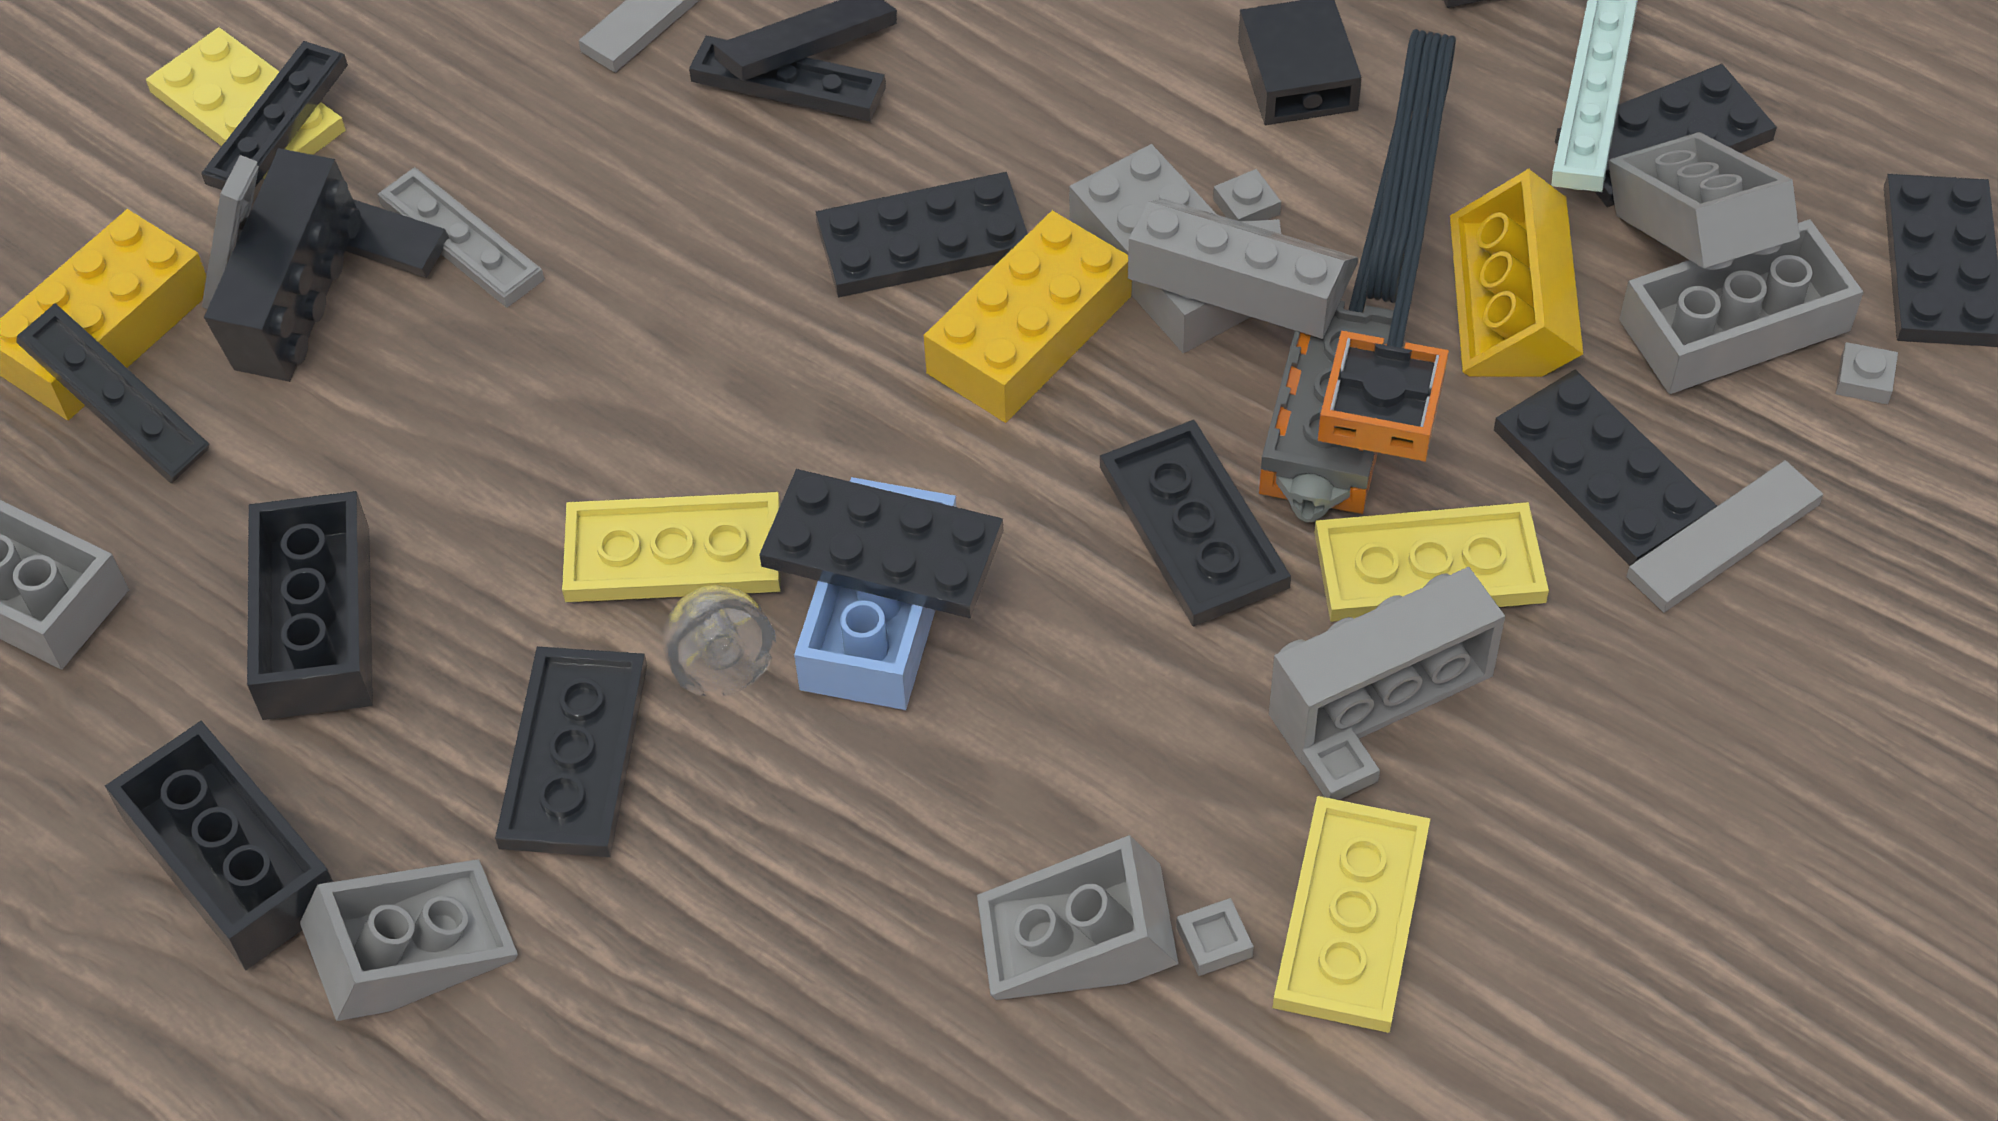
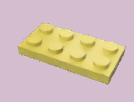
M218 27L149 76L146 82L153 95L222 146L280 71ZM320 102L285 149L314 155L346 131L342 117Z
M779 492L566 502L562 584L565 602L780 592V571L761 567L759 556L780 507Z
M1529 502L1316 520L1314 533L1330 622L1339 621L1347 617L1355 619L1376 609L1379 604L1392 596L1400 595L1403 597L1423 588L1431 579L1440 574L1447 573L1451 575L1467 567H1470L1498 607L1540 604L1547 601L1549 589Z
M1317 796L1272 1008L1390 1033L1430 818Z

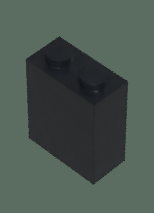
M1298 0L1240 9L1238 45L1264 126L1358 111L1362 76L1335 0Z

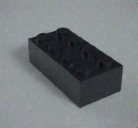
M278 148L204 316L205 321L235 371L290 382L297 364H302L306 358L310 333L315 322H319L324 315L326 295L332 281L339 278L344 264L343 255L349 240L357 236L361 225V213L355 205L348 189V184L344 180L335 159Z
M357 491L249 504L247 686L262 720L373 706L369 525Z
M202 720L105 785L124 822L245 971L302 931L300 922L317 885L333 882L325 865Z

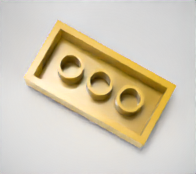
M126 209L0 318V376L69 421L85 405L16 343L17 335L56 303L118 361L128 368L203 301L207 275L198 252L129 209Z
M1052 210L924 334L926 373L1004 423H1007L1132 296V280L1128 279V255Z

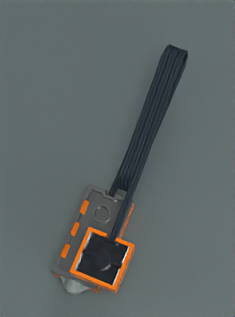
M1414 29L1408 43L1396 121L1349 309L1344 310L1345 301H1340L1323 339L1299 331H1295L1262 454L1259 494L1289 500L1293 512L1299 519L1305 522L1318 520L1330 508L1363 514L1378 453L1426 462L1444 382L1449 350L1407 342L1404 348L1402 346L1423 243L1442 114L1455 53L1456 38L1453 35L1448 36L1444 34L1441 37L1440 33L1428 32L1426 35L1424 30L1419 32V30ZM1366 298H1374L1377 301L1382 298L1384 302L1390 301L1395 303L1394 310L1365 306Z

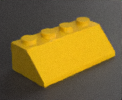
M1527 169L1450 215L1462 372L1469 377H1543L1583 355L1566 196L1533 171Z

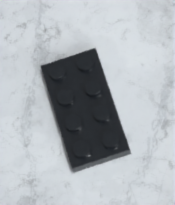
M1719 64L1619 104L1608 160L1698 132L1739 153H1743L1773 141L1777 126L1723 64ZM1558 128L1556 133L1555 143L1557 145L1559 143L1561 128ZM1607 163L1602 192L1594 191L1607 208L1615 205L1609 163Z
M1007 172L815 211L817 227L838 298L996 265L1028 234Z
M1888 174L1884 184V198L1897 341L1998 347V256L1989 179Z
M1576 369L1495 419L1494 431L1629 566L1717 507L1701 489Z
M1195 419L1100 455V469L1193 627L1290 589V573Z
M796 469L759 554L761 567L971 619L1004 531L1003 518Z
M536 647L495 836L499 849L611 857L646 676L647 661L645 654Z

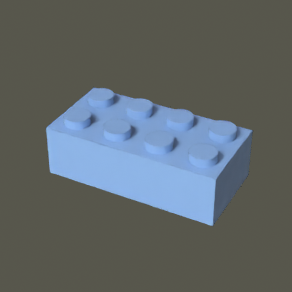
M853 477L850 482L957 507L955 495ZM818 581L794 654L799 690L906 710L935 610Z

